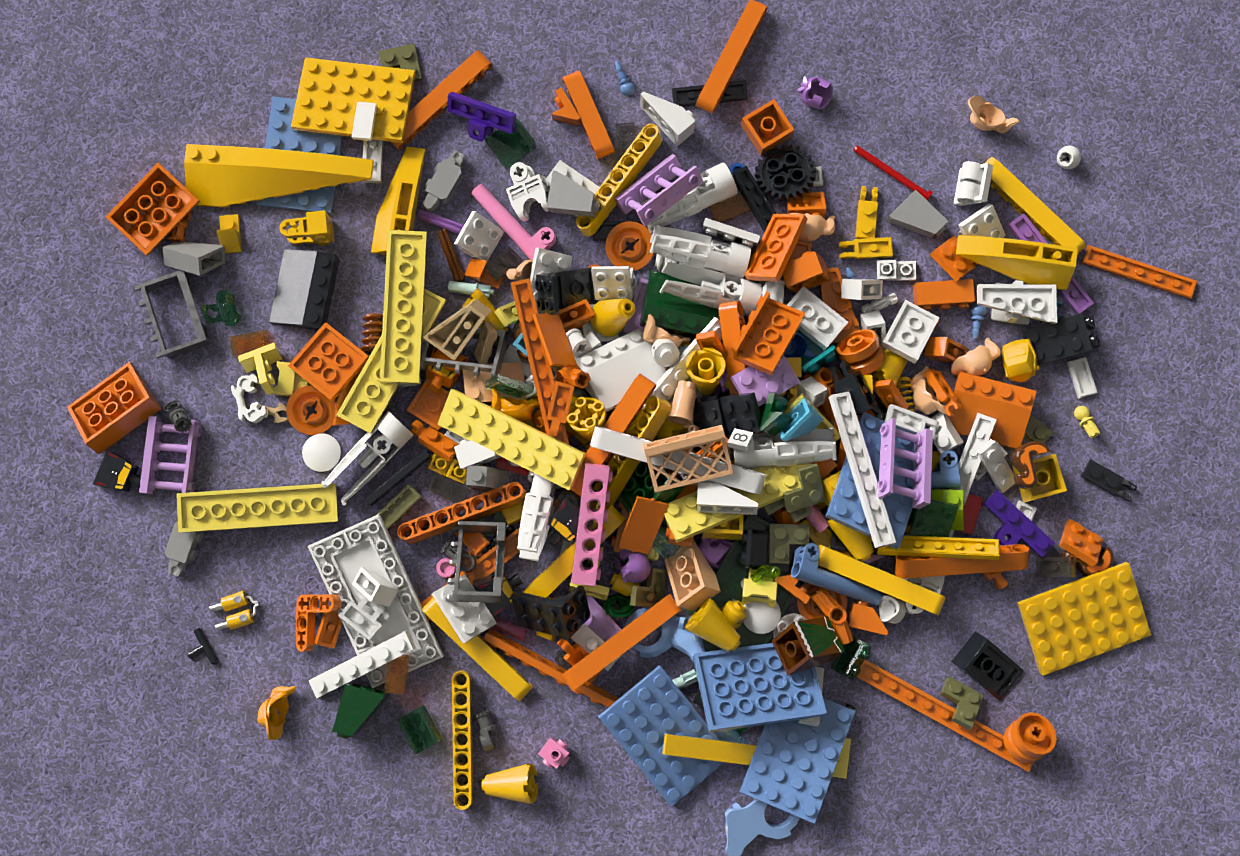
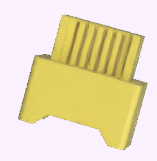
M277 361L276 366L280 371L278 385L273 388L274 395L290 397L297 389L308 386V382L288 367L290 363Z
M749 569L748 579H744L742 604L760 602L767 603L769 607H775L778 583L773 582L774 571Z

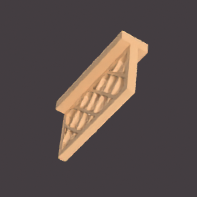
M722 425L643 444L655 492L733 474ZM722 441L723 448L719 454L709 449L713 442ZM699 446L704 449L699 459L689 454L693 447ZM679 451L685 454L680 463L670 459L673 452ZM707 452L716 456L711 466L702 461ZM660 456L665 459L660 468L652 464V457ZM687 457L697 461L692 470L682 466ZM721 459L727 463L728 469L719 471L714 466ZM668 461L677 466L672 475L663 471ZM699 464L709 468L705 475L700 476L694 473ZM680 468L689 473L687 478L681 481L675 478ZM660 473L669 478L666 484L657 486L656 479Z

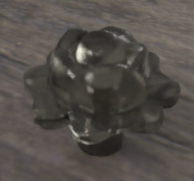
M564 650L557 651L555 662L558 663L559 667L566 668L567 670L570 669L572 666L563 658L567 653Z

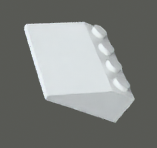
M636 329L575 359L579 368L589 373L591 380L585 389L593 398L604 404L606 412L617 407L634 379L640 373L656 384L666 372L665 367L658 365L654 360L651 352L652 344L644 340L643 332L640 329Z

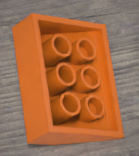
M157 163L105 218L148 256L200 200L166 168Z
M130 362L67 407L85 444L97 454H101L145 422L149 416H153L162 409L156 397Z
M959 372L953 392L958 398L957 402L962 406V410H956L954 407L953 413L955 416H948L958 434L969 437L977 413L997 419L990 439L996 440L999 445L1013 449L1021 446L1036 391Z

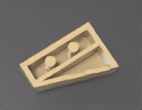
M475 299L434 327L423 338L455 361L492 310Z

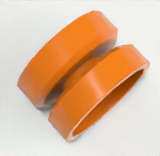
M869 329L858 330L842 338L836 347L840 360L847 361L853 372L860 370L862 375L872 373L886 359L882 346L879 345L876 333Z
M1032 712L1023 714L1005 729L1003 736L1004 745L1008 753L1014 759L1029 764L1038 761L1055 747L1057 740L1056 731L1051 722L1046 717Z

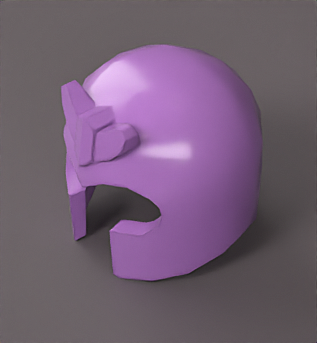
M803 77L801 87L797 91L801 93V99L805 105L820 110L827 107L830 103L833 87L832 82L823 78L811 77L807 79Z
M701 536L698 548L709 565L719 569L727 550L733 543L726 539H708Z
M627 549L620 551L622 560L629 558L626 565H623L617 559L623 583H626V581L630 583L644 581L651 571V564L647 555L636 551L632 553L631 550Z

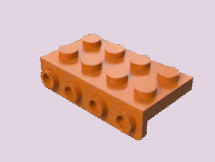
M766 292L764 297L760 296L758 299L757 309L751 311L748 324L743 325L740 331L739 340L735 339L731 350L733 351L732 359L772 376L804 320L805 313L770 299L771 293Z

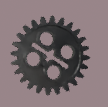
M783 144L782 149L775 146L774 152L769 149L768 155L762 154L763 160L758 159L759 166H755V179H757L756 182L760 189L765 191L766 197L771 194V200L778 197L779 202L783 198L786 199V202H789L791 197L796 201L797 195L803 198V191L809 193V187H813V181L816 180V168H814L815 162L811 161V155L806 156V150L800 153V147L793 150L792 145H790L786 149ZM793 161V162H795V163H794V164H789V163H787V162ZM770 167H777V169L772 170Z

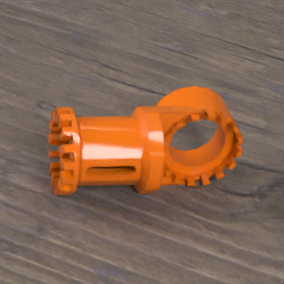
M191 212L171 231L168 237L169 241L185 242L184 233L185 228L188 227Z

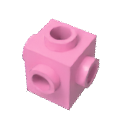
M552 736L538 753L544 758L542 762L551 769L553 766L556 769L559 765L563 767L570 758L568 756L570 751L567 749L569 746L561 739L557 741ZM557 751L559 756H554L552 752Z

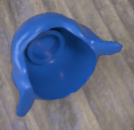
M796 332L784 356L785 358H813L814 353L808 350L805 337Z

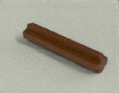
M439 230L437 235L455 282H462L465 276L448 230Z

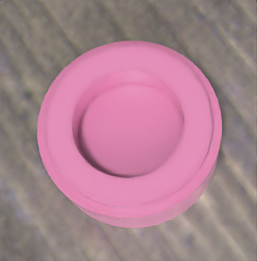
M444 558L438 562L436 570L441 577L449 578L455 574L456 567L449 566V560L451 559Z

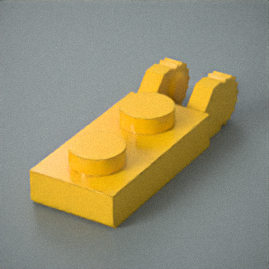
M861 186L855 238H875L878 187H873L871 192L872 201H865L867 189L866 186Z
M892 237L854 239L853 241L838 243L840 248L854 247V252L839 254L840 259L893 257Z

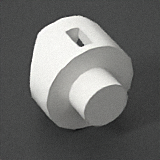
M658 339L652 345V356L658 365L669 367L679 359V349L675 342L668 339Z
M892 596L882 597L879 603L881 621L897 624L905 616V604L902 600Z

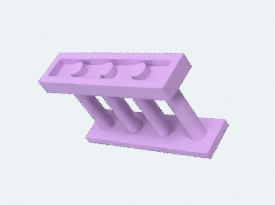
M671 154L616 196L615 200L623 214L626 215L634 209L643 226H647L704 181L697 166H693L686 172L682 170L677 157ZM675 176H679L673 183L669 182ZM661 187H664V188H665V189L662 190L660 193H658V194L655 193V192H656L658 189H660ZM647 198L651 199L644 205L639 204Z
M149 416L139 493L153 494L155 489L182 491V493L194 492L195 483L192 481L198 436L200 437L202 433V426L199 425L200 422L191 420L190 430L184 431V433L189 434L188 445L169 444L159 441L160 433L182 432L176 431L174 425L164 424L159 417ZM160 451L187 453L185 464L159 462L157 454ZM155 471L184 472L183 483L157 481L154 479Z
M892 418L883 423L880 429L881 448L879 482L877 484L878 498L882 499L894 492L911 497L912 508L921 509L929 505L931 500L933 430L926 428L914 435L896 429V419ZM895 437L913 442L915 445L914 453L896 448ZM894 455L912 460L914 462V471L894 466ZM893 474L912 479L913 490L893 484Z

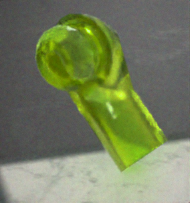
M763 565L752 573L750 578L755 583L762 578L775 579L780 575V569L770 565Z

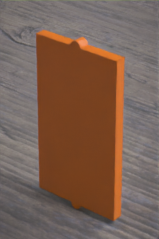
M535 313L532 315L550 366H561L562 368L575 367L577 363L560 316L548 313Z
M637 496L618 547L631 550L632 553L636 551L649 554L664 518V513H666L669 506L668 503L656 501L654 498L647 499Z

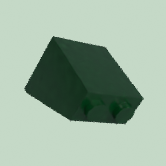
M353 682L345 684L332 732H336L338 737L344 739L358 734L386 701L390 693Z

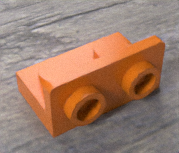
M824 192L803 193V198L797 195L796 201L791 197L789 202H786L787 214L808 213L810 215H820L825 219L826 204Z

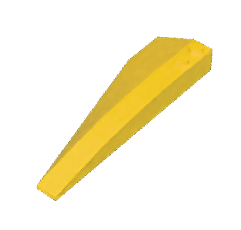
M194 144L186 145L184 159L186 188L200 200L196 206L229 207L232 204L240 205L253 200L261 201L269 197L276 198L303 193L306 190H318L321 187L327 186L334 187L342 183L350 184L371 180L374 160L277 149Z

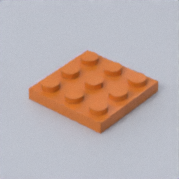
M325 322L288 367L333 402L365 365L369 356Z

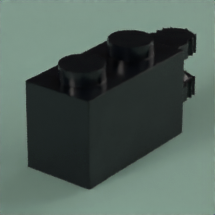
M844 360L840 364L846 376L844 378L837 366L831 367V374L836 381L833 383L836 394L850 393L856 415L878 405L860 370L853 372L849 363Z

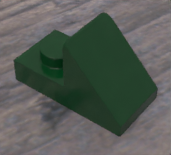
M776 393L768 394L759 429L771 437H775L793 421L792 417L784 413L787 400Z

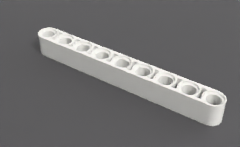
M595 426L590 446L647 462L643 444L652 441ZM676 451L673 452L670 459L680 463L685 454ZM691 452L689 453V454L695 456V457L698 458V459H699V457L701 456V455H697V454H694V453H691ZM660 456L651 458L652 464L661 466L665 460ZM687 457L682 466L692 470L697 461ZM708 457L702 459L703 462L710 466L715 460ZM668 461L664 468L675 471L677 466ZM718 461L714 466L719 471L728 469L727 463ZM699 464L694 473L702 476L706 474L709 468ZM732 465L733 474L709 479V481L761 494L766 475ZM681 468L678 471L689 475L688 472L682 470Z

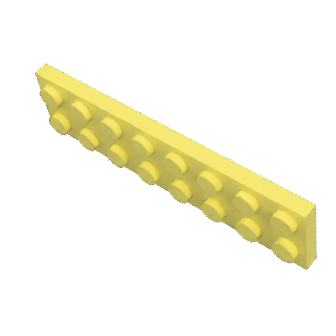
M388 230L380 383L420 384L427 232Z
M425 288L422 344L425 340L423 337L429 332L446 303V299ZM382 335L337 413L339 418L370 434L379 422L400 384L380 383Z
M455 389L450 390L437 424L469 441L472 440L494 451L497 455L567 490H572L586 456V453Z
M812 463L776 467V465L760 466L750 469L766 475L761 494L751 493L727 485L723 486L757 502L759 509L784 498L783 492L801 487L797 469ZM698 491L669 502L664 518L678 543L744 514L697 512Z
M330 483L326 488H323L322 484L177 493L178 533L338 522L336 483Z

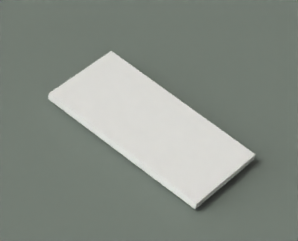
M380 514L308 546L329 594H336L341 599V607L338 614L342 612L351 600L357 605L361 601L355 596L359 590L352 584L361 567L388 580L398 589L390 606H385V610L391 615L386 620L381 616L376 619L382 626L370 640L366 639L340 618L357 656L405 631H409L416 649L366 674L372 688L444 657L443 651L426 614L422 611L423 607ZM367 605L362 608L370 616L375 612Z

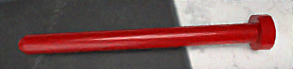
M855 146L853 149L856 154L913 192L917 190L927 201L933 192L931 190L927 192L860 146Z

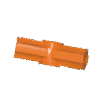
M576 365L575 367H564L558 370L555 374L554 382L572 384L583 389L588 386L591 379L589 373L582 371Z
M820 588L815 591L811 599L824 613L825 617L828 616L841 645L853 641L845 609L840 607L826 589ZM838 609L840 612V616L838 619L834 620L832 618V612Z

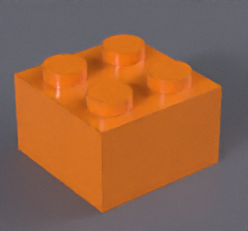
M775 99L746 115L741 121V127L760 156L768 152L769 149L771 150L790 139L794 133V128Z
M815 251L805 252L802 254V257L796 260L794 258L789 259L782 274L787 288L795 294L803 286L811 289L831 280L825 260Z

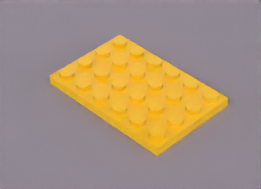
M305 57L291 128L293 130L352 137L357 102L376 103L377 111L372 139L403 143L416 73L414 70Z
M1127 562L1017 602L1039 672L1042 676L1151 636L1132 570Z

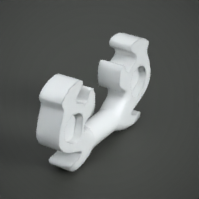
M254 374L241 376L237 381V389L233 385L231 386L232 394L236 398L239 409L238 417L243 422L246 421L245 417L252 423H258L263 418L268 417V408L264 405L261 410H259L261 404L258 402L252 403L249 410L245 405L244 392L255 393L257 389L254 388V383L260 385L259 378Z

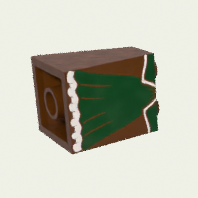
M828 616L793 622L771 640L787 676L833 661L845 652Z

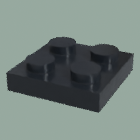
M755 392L724 395L719 398L728 435L732 434L734 428L753 433L761 432L759 429L762 419Z

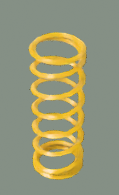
M900 377L896 384L898 390L911 387L912 385L909 384L911 379L909 377ZM906 390V391H903V392H900V393H901V394H911L912 391H911V390ZM908 396L904 397L905 401L912 400L913 397ZM907 403L909 407L914 405V403Z

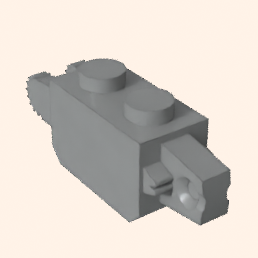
M454 150L447 160L443 159L441 163L439 162L436 165L433 178L428 179L425 185L427 196L423 206L426 211L434 212L440 202L442 204L449 203L463 179L461 167L465 156L462 153Z
M178 521L175 522L164 552L166 557L170 558L169 574L181 576L186 565L195 560L197 556V550L195 549L197 543L202 541L203 531L178 533Z

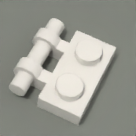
M358 591L355 596L361 600L357 605L351 600L338 616L366 639L370 640L382 626L376 619L381 616L386 620L391 614L385 610V606L370 602ZM365 605L375 611L372 616L362 609Z

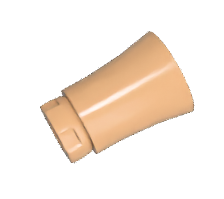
M679 381L671 404V411L666 418L668 421L680 425L693 424V411L697 395L696 384Z

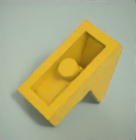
M239 215L219 216L220 230H217V236L220 245L224 246L225 254L242 252Z

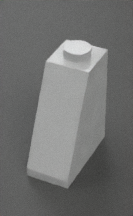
M553 171L547 202L549 211L558 214L595 217L596 211H599L600 201L596 195L558 171Z
M917 190L910 194L886 219L891 224L932 238L934 235L939 237L947 229L945 224L948 222Z
M176 241L163 247L164 265L199 276L225 264L223 245Z
M467 466L466 485L471 489L493 490L510 483V472L485 466Z

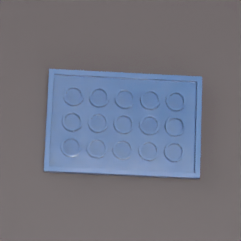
M273 96L265 149L340 156L343 136L293 130L291 124L296 99ZM336 186L321 187L318 190H306L303 193L282 197L264 198V200L257 201L256 205L307 212L325 210L328 214H332Z
M863 412L860 414L858 421L877 482H879L880 429L885 421ZM895 437L896 448L914 453L915 445L913 442ZM894 455V466L914 471V462L912 460ZM846 456L825 517L872 538ZM893 474V484L913 490L912 479ZM893 492L884 497L883 502L896 543L888 546L898 549L900 548L912 510V498Z
M773 643L739 647L734 651L730 650L728 652L717 650L694 653L693 655L709 733L821 717L827 714L816 668L813 667L787 676Z
M660 665L598 716L671 807L724 763L662 754L665 734L712 740L719 739L713 732L709 733L708 725Z
M823 698L827 714L820 717L818 727L800 724L798 720L764 725L739 793L815 824L855 711Z

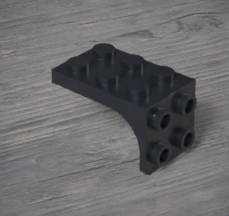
M592 267L536 274L535 288L538 292L537 307L539 312L556 315L559 314V310L587 299L590 305L596 304L597 300L594 295L591 273Z
M1084 313L1059 319L1056 324L1046 323L1022 330L1023 338L1030 339L1037 356V365L1039 366L1084 353L1099 352L1098 347L1101 346L1098 336H1095L1093 329L1096 328L1093 318Z
M730 391L721 392L717 395L713 393L697 397L694 404L693 425L697 426L699 430L722 425L725 436L730 439L719 400L724 395H730ZM699 446L694 447L695 453L702 449ZM730 448L728 452L730 461H732L734 459L732 454V448Z
M747 528L743 532L741 540L744 550L740 552L739 564H743V569L791 572L795 550L806 545L789 544V564L768 563L769 531Z
M580 585L570 594L556 599H548L519 591H514L511 594L519 627L570 639L590 618L585 589Z

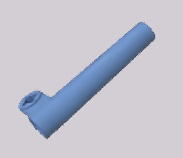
M947 450L941 454L940 471L931 472V489L961 488L958 457L955 452ZM947 455H951V458L955 459V461H951V465H947V462L943 461V459H947Z
M810 543L795 550L791 569V576L793 578L877 606L881 602L882 592L817 568L820 549L816 544Z

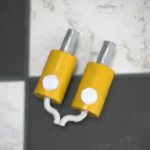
M243 590L223 597L220 603L209 606L212 613L221 609L227 612L249 604L248 599L255 604L253 613L250 609L227 616V621L215 625L216 630L219 631L228 627L230 630H234L254 623L253 616L256 614V607L259 606L258 601H254L251 596H247Z

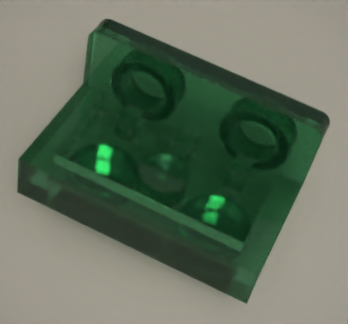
M852 636L853 641L844 644L843 649L845 652L839 655L831 666L832 670L851 681L859 675L861 665L864 660L869 658L872 648L869 644Z
M425 705L397 719L400 729L407 738L414 754H418L443 740Z

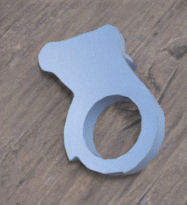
M641 608L633 612L629 616L625 627L650 608ZM674 615L661 625L662 635L654 645L642 646L637 643L633 646L634 649L640 652V657L645 658L657 657L670 647H674L688 655L693 662L694 653L706 652L703 639L685 629V625L692 615L685 617Z
M754 799L749 805L741 808L739 804L734 803L732 805L733 808L725 812L726 853L728 856H740L744 848L759 834L774 839L788 837L792 835L790 831L797 825L799 818L790 814L784 822L770 824L765 821L764 817L767 804Z

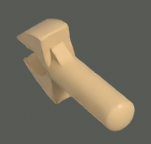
M279 402L276 408L267 407L268 415H272L275 418L274 423L288 421V418L281 417L278 412L286 411L284 404Z

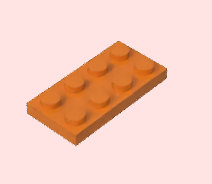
M773 214L744 275L747 280L780 281L808 220L805 214Z

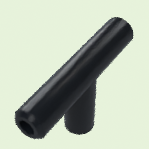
M197 628L194 630V634L200 645L189 651L187 656L189 659H193L205 652L209 662L213 665L218 662V659L201 628Z

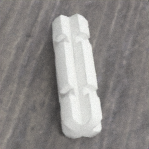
M891 293L886 297H882V299L872 301L870 304L867 303L861 307L862 313L878 311L888 307L889 304L893 305L898 302L895 293Z

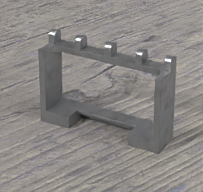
M179 270L133 287L134 291L142 290L144 301L139 302V306H147L150 318L144 320L145 325L153 324L156 336L151 337L150 340L151 342L158 341L161 352L155 354L156 358H169L211 343L206 325L201 322L191 292L194 289L189 274L186 271ZM179 280L198 339L167 349L148 291Z
M434 322V324H433V326L431 327L430 330H432L434 327H436V326L439 325L440 323ZM481 328L474 334L473 339L479 338ZM496 330L497 339L493 346L498 347L493 365L431 358L434 345L426 340L420 360V369L427 371V367L431 365L436 366V371L441 372L442 367L455 368V374H460L461 369L473 370L474 376H479L480 371L491 373V378L499 379L508 343L506 331Z
M458 521V526H452V532H459L458 542L450 543L451 548L457 549V560H449V566L456 567L455 578L447 579V584L454 585V591L452 595H446V601L502 603L506 523ZM463 533L497 534L493 592L459 591Z

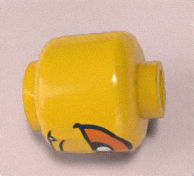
M727 601L720 609L734 629H737L747 617L745 606L740 601Z

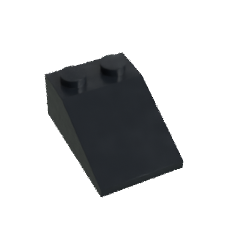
M976 631L951 661L999 701L1002 700L1024 672L1021 667L989 639Z

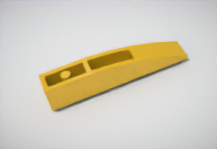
M406 147L377 214L371 249L372 254L387 256L388 230L413 231L425 149Z
M959 235L956 255L1015 280L1023 281L1027 285H1056V289L1067 290L1076 268L1078 248L1016 239Z

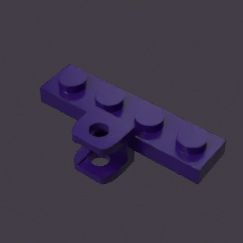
M454 92L448 94V112L470 119L468 122L470 138L482 142L486 135L490 136L493 133L494 128L510 134L516 131L515 113Z
M995 490L983 503L988 510L1004 523L994 534V539H999L1000 545H1014L1021 539L1039 557H1043L1055 544L1053 540L998 490ZM1005 534L1008 537L1007 541L1004 539Z

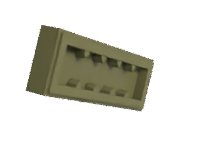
M408 483L376 515H381L387 530H389L423 497Z

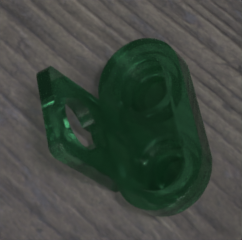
M227 290L217 292V304L202 305L200 307L207 324L224 322L227 326H235L241 319V314L234 304V296ZM208 309L218 312L216 318H211L208 315Z

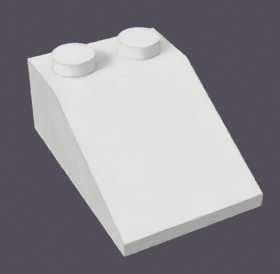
M646 92L640 94V107L676 146H679L694 133L695 117L689 110L686 111L679 105Z

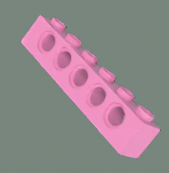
M585 463L572 571L573 584L595 586L596 580H600L601 569L598 568V561H602L603 549H600V543L605 541L606 530H602L603 522H607L608 510L604 509L605 502L609 503L610 491L607 490V485L612 483L613 471H609V465ZM594 481H600L603 486L599 490H594L591 484ZM594 500L600 503V507L595 510L589 507V503ZM595 520L598 526L590 529L587 527V522ZM587 540H593L596 544L593 548H587L584 543ZM590 559L593 561V565L587 568L582 565V562Z

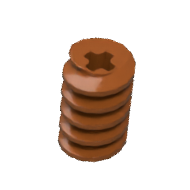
M369 313L363 316V320L367 323L362 324V327L366 329L362 332V335L366 337L361 340L365 344L361 347L362 351L372 353L382 334L383 314Z

